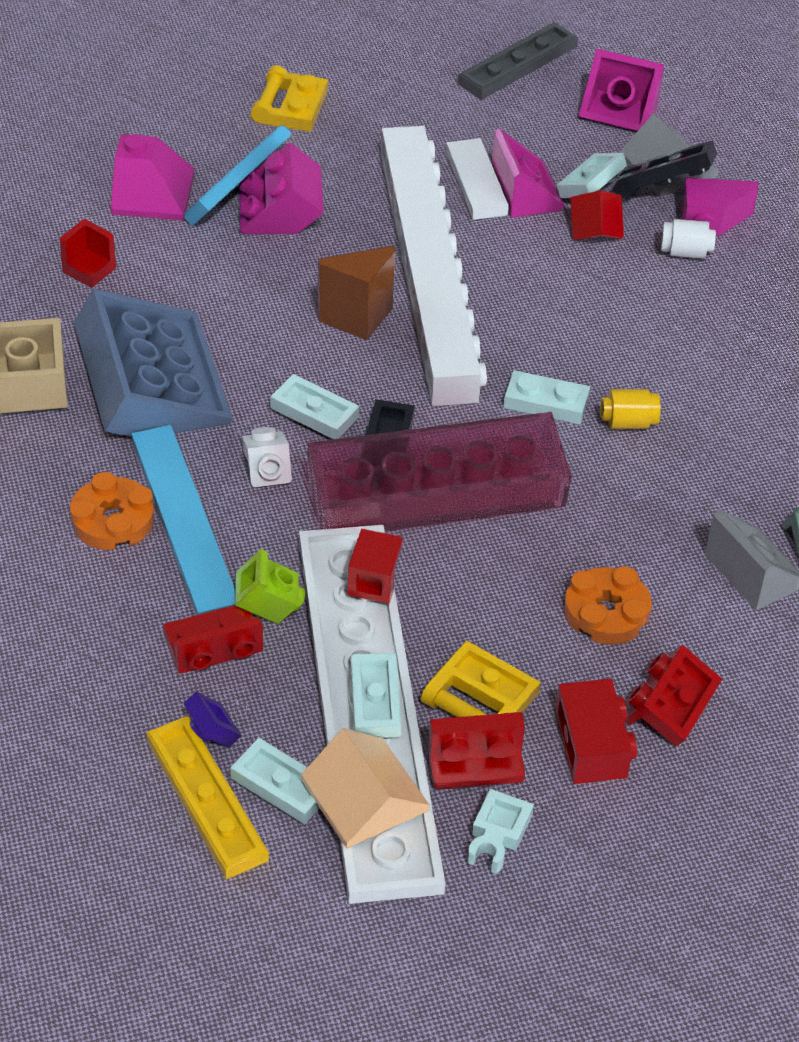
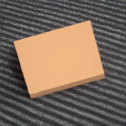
M343 728L301 774L302 782L346 849L429 811L430 808L429 803L381 737Z

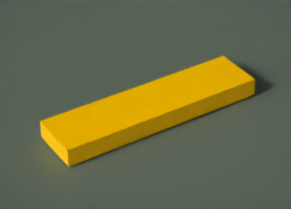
M185 716L146 732L147 743L227 880L268 862L269 852L203 740L190 726V718Z

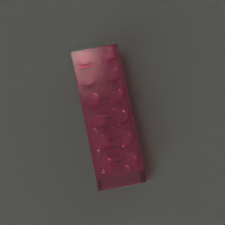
M552 412L309 442L307 449V477L319 530L384 525V531L566 507L572 479Z

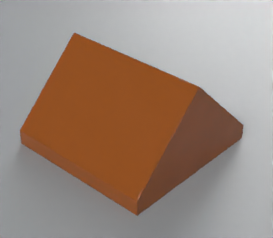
M393 246L318 259L319 322L359 338L369 339L393 309L395 249Z

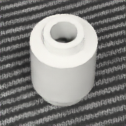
M673 219V222H664L661 251L670 252V256L705 259L707 252H714L716 230L709 229V222Z

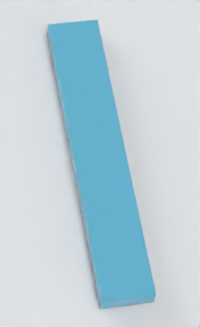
M171 424L131 433L133 447L148 487L152 491L153 501L195 614L199 615L235 605L236 590Z

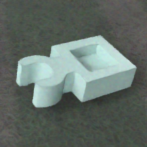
M490 789L473 824L472 835L476 836V838L469 846L468 864L474 865L480 854H490L493 856L491 872L497 874L504 864L505 847L517 850L533 815L534 804Z

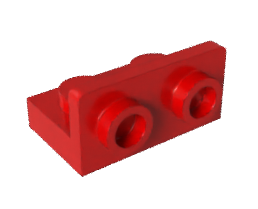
M236 605L163 624V635L179 674L193 670H203L211 665L237 658H247L252 654L263 651V625L260 619L253 618L251 612Z
M683 644L669 655L661 652L650 663L646 670L650 675L646 683L642 682L627 699V703L631 707L627 711L625 722L630 726L640 718H643L675 747L686 740L722 681L718 674Z
M522 712L430 719L428 757L433 787L435 789H449L523 782L525 780V769L522 759V746L525 724Z

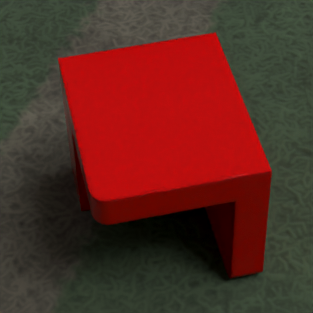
M599 190L570 197L572 237L574 240L581 241L600 236L617 240L624 237L622 195Z
M83 219L61 236L59 242L64 274L92 288L116 269L114 236L111 232Z
M361 528L348 565L347 595L390 604L394 592L395 567L403 543L402 537Z

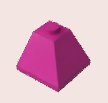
M121 134L114 160L111 215L184 221V213L187 209L195 169L158 137L140 134Z

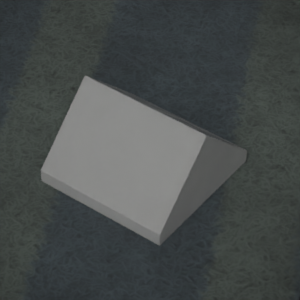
M653 113L620 153H624L626 164L630 166L692 147L693 145L675 128ZM712 164L710 169L703 174L689 176V173L677 176L673 182L667 185L657 187L653 183L648 186L659 197L683 189L685 178L710 179L718 176L719 170Z
M718 509L713 514L705 555L755 610L761 609L799 590V570L757 526L721 509Z

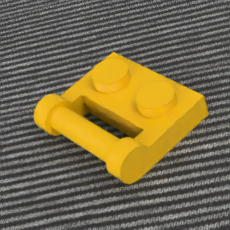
M271 66L266 75L267 83L262 95L252 106L250 112L252 119L261 124L284 125L286 128L312 132L328 92V79L312 75L287 73L286 69L282 66ZM279 89L288 90L280 109L273 108L272 105Z
M466 640L426 685L421 695V702L433 709L438 706L455 717L487 715L447 692L451 686H454L498 712L497 714L523 713L540 693L541 682Z

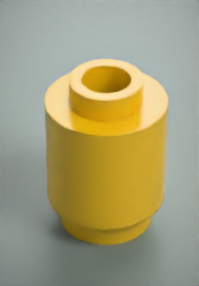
M609 389L608 396L601 398V420L608 422L609 429H648L650 425L659 424L661 404L658 393H650L649 389Z

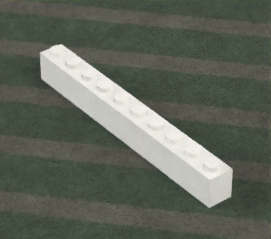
M425 126L382 128L381 159L432 406L479 403L480 387L486 386L487 383L485 363H478V359H480V341L478 335L472 336V332H474V315L472 309H466V306H468V289L466 283H460L462 280L461 259L454 257L457 252L455 233L449 234V231H451L450 210L443 209L446 203L444 186H438L440 184V167L438 162L433 163L435 160L434 141L427 139Z

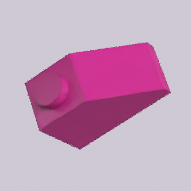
M685 178L681 202L682 219L709 222V229L716 230V236H720L753 215L759 187L758 181Z

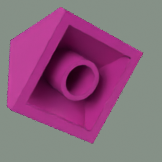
M596 49L578 117L638 131L653 113L655 114L659 106L664 64Z
M501 128L497 129L494 132L492 167L509 205L508 213L510 217L515 218L561 211L565 205L559 196V192L545 162Z

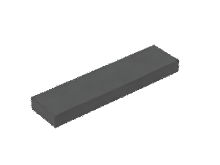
M553 22L459 73L458 85L482 100L576 48L578 37Z

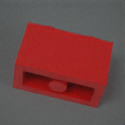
M612 678L559 684L555 714L573 784L626 779L628 777L630 761L637 757V744L634 733L627 732L626 730L627 711L625 700L622 695H616Z

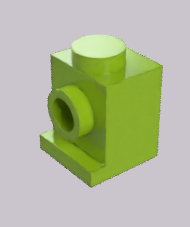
M260 549L236 571L235 605L279 624L292 612L297 611L304 602L306 591L303 587L299 586V573L269 560L268 552Z

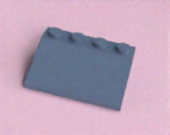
M92 289L74 325L105 432L131 436V433L171 424L174 433L230 424L233 418L197 312Z

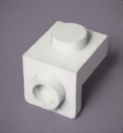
M262 427L252 430V435L242 436L243 452L248 461L250 483L253 487L285 484L292 481L289 443L282 431L276 432L275 428Z

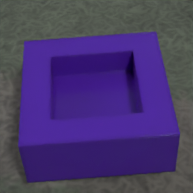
M197 691L183 703L193 718L190 721V726L202 740L206 742L213 740L229 748L242 736L221 703Z

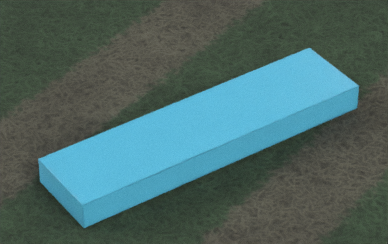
M280 125L186 211L184 218L191 226L196 224L289 138L292 133L284 125Z

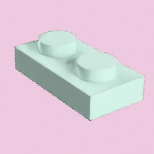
M594 153L557 184L560 198H570L600 190L605 184L614 181L615 176L627 166L624 153Z
M514 370L505 394L504 408L581 424L591 386Z
M295 374L270 397L271 409L336 441L359 418L358 405Z
M396 653L351 654L354 731L381 738L401 737L402 724Z
M258 738L230 767L232 780L304 825L319 809L318 804L301 780V774L307 767L261 738Z

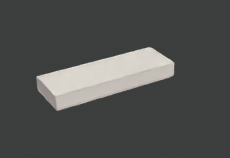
M481 138L446 142V154L472 220L507 216L509 205Z

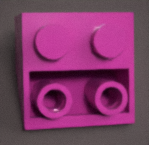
M291 142L280 151L273 152L264 164L248 174L239 183L240 231L245 235L298 234L324 214L321 166Z

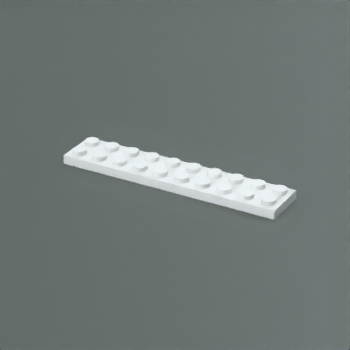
M384 525L299 531L300 553L327 745L343 728L354 731L351 654L396 653L402 724L401 737H387L383 739L430 805L429 811L346 849L340 839L349 904L445 895V878L395 589L390 604L347 595L348 565L361 528L385 533Z

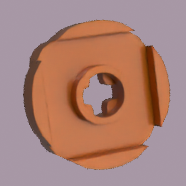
M110 472L96 474L93 476L92 482L87 483L75 493L70 503L71 523L74 526L77 537L85 544L103 550L116 549L117 543H124L126 541H129V546L140 542L150 533L154 525L152 491L134 480L116 477ZM116 509L121 512L105 516V511Z
M627 566L618 568L599 567L587 571H577L573 574L571 584L566 591L564 613L569 625L576 632L579 633L580 628L584 632L591 634L590 640L601 644H621L633 640L639 635V630L647 625L650 619L652 599L649 590L639 580V575L633 568ZM602 601H610L615 603V608L613 610H607V607L604 604L598 603Z

